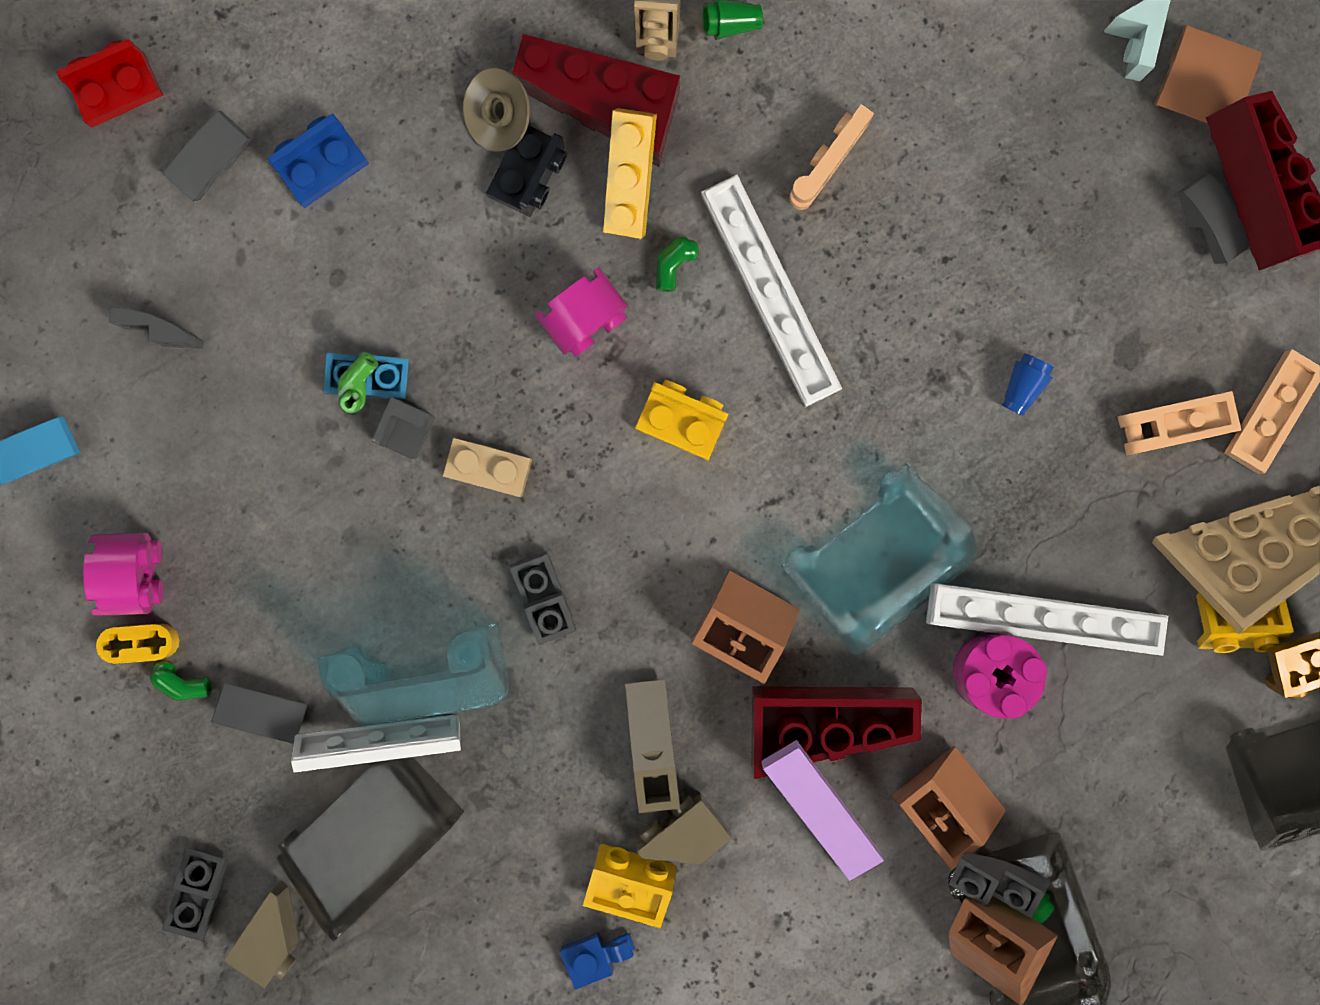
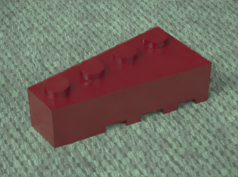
M526 34L522 35L512 74L521 81L527 95L562 114L565 113L580 121L581 125L594 132L596 130L611 138L613 110L621 108L657 114L652 164L657 167L660 166L680 93V75Z
M1273 91L1244 97L1206 117L1211 132V139L1220 157L1224 176L1229 183L1237 206V213L1244 226L1251 254L1255 258L1258 270L1260 271L1320 251V193L1311 179V175L1316 170L1309 157L1305 158L1302 154L1297 153L1293 146L1298 137Z
M752 686L751 767L753 778L758 779L768 776L763 770L761 761L796 740L814 763L827 759L835 761L845 758V755L867 750V752L919 741L921 740L922 699L913 687Z

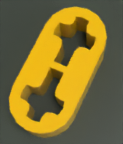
M165 623L119 626L103 631L97 639L96 649L101 659L107 663L156 661L172 656L179 647L180 639L175 628ZM157 631L159 637L166 638V645L161 646L159 649L157 646H144V639L156 637ZM117 638L120 641L132 640V647L121 649L119 652L118 649H111L110 644L111 641H115Z

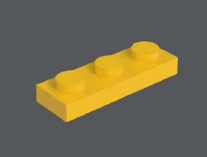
M621 108L613 110L604 233L639 239L646 235L657 114Z

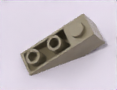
M665 679L625 683L638 813L679 809L680 800Z

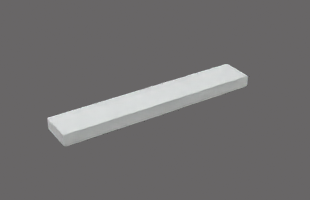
M738 175L702 191L701 196L804 407L842 390Z
M931 583L926 623L1163 656L1168 616Z

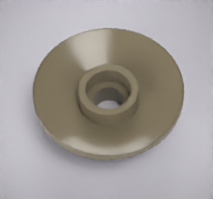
M489 68L478 73L469 83L463 101V115L467 130L473 140L486 150L500 152L516 146L525 135L530 119L529 98L521 81L511 72L501 68Z

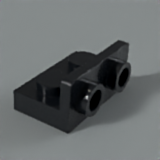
M528 126L521 141L506 151L486 192L487 196L531 218L534 209L540 210L546 202L550 187L546 185L552 173L558 174L565 163L567 151L564 150L563 137L556 133L551 137Z

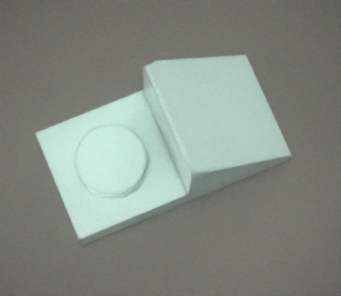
M1143 0L1115 17L1104 30L1107 34L1130 39L1123 61L1128 63L1125 78L1141 81L1155 67L1170 0Z

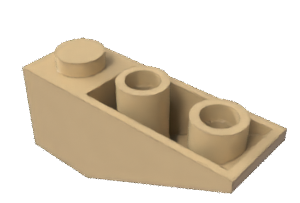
M635 0L637 54H643L645 58L655 61L676 57L680 0Z

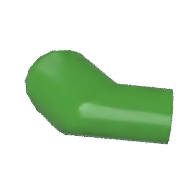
M362 352L339 378L338 403L340 408L346 413L359 411L366 402V379L378 367L377 360L367 352Z

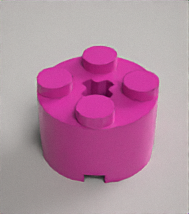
M600 267L593 270L596 279L589 282L586 276H584L547 304L552 310L548 315L544 316L541 311L535 314V318L563 355L571 352L574 357L579 356L595 344L591 338L592 335L602 328L609 333L628 318L624 311L629 306Z
M148 533L93 534L90 537L88 543H96L94 553H85L83 582L86 600L95 601L97 608L90 609L94 616L149 614L154 604L162 603L164 596L162 580H155V564H160L162 561V544L160 540H152Z
M986 633L973 637L962 645L954 659L953 675L960 696L972 707L997 718H1019L1033 708L1041 698L1046 683L1047 667L1038 652L1026 641L1006 634ZM996 668L1001 669L1004 674L1001 681L992 675Z

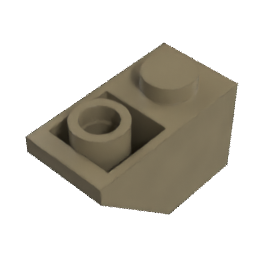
M701 793L693 799L690 795H687L680 800L679 809H671L672 816L662 824L658 820L652 822L639 834L642 840L638 842L637 853L644 859L701 865L732 840L731 831Z

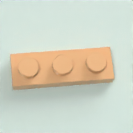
M1293 349L1285 351L1240 425L1241 431L1236 432L1224 454L1257 474L1266 473L1320 382V365Z

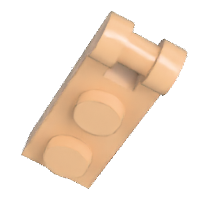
M861 104L854 115H851L849 112L844 114L833 131L838 137L830 148L823 144L811 160L810 165L814 167V170L809 176L799 177L794 182L789 196V201L794 208L804 210L813 203L869 126L874 115L872 111Z
M1232 391L1117 417L1120 428L1125 429L1128 442L1124 444L1126 456L1241 431ZM1151 422L1154 437L1144 439L1141 424Z

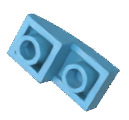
M336 353L326 354L324 394L339 395V378L359 356ZM372 355L377 360L378 367L366 379V397L406 399L409 359Z
M64 416L39 424L0 441V485L13 482L81 453Z

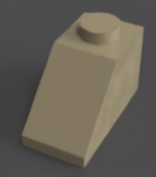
M281 882L270 891L224 960V962L264 989L275 977L282 980L296 960V958L290 955L299 943L288 885Z

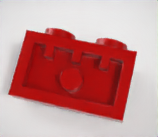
M130 39L112 41L105 45L102 51L88 57L72 59L66 67L56 72L59 80L70 88L84 122L91 128L163 96L145 53Z

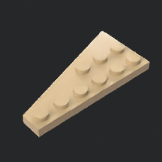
M1320 486L1313 487L1309 492L1293 497L1288 495L1230 513L1228 517L1206 524L1205 522L1197 523L1177 533H1165L1156 536L1152 544L1232 628L1240 634L1320 574Z

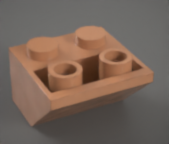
M729 570L693 635L691 643L765 684L786 646L800 609Z
M952 746L891 795L951 871L957 867L964 853L973 854L986 843L1006 812V809L956 746Z
M992 896L987 907L970 897L965 898L949 931L951 955L1019 1005L1024 1004L1058 937L1033 918H1029L1018 910L1011 908L994 896Z

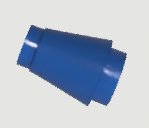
M1024 353L1021 361L1015 362L1002 406L1024 416L1027 409L1031 407L1053 379L1050 374L1054 367L1034 356Z

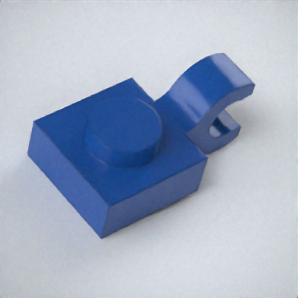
M598 932L562 946L560 954L576 990L612 976L614 969L611 963L622 962L633 957L635 946L630 933L603 943Z

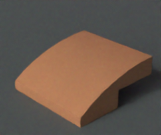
M1185 25L1167 64L1170 68L1153 104L1208 124L1206 117L1248 96L1262 52Z

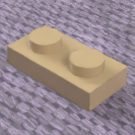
M453 438L443 477L522 498L532 459Z

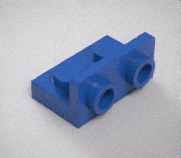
M334 114L313 120L308 125L306 132L295 139L281 142L274 149V154L267 158L271 166L280 174L297 201L304 208L369 164Z

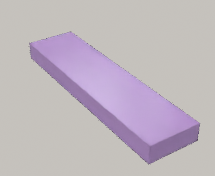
M797 740L761 761L763 770L849 881L884 861L880 850Z

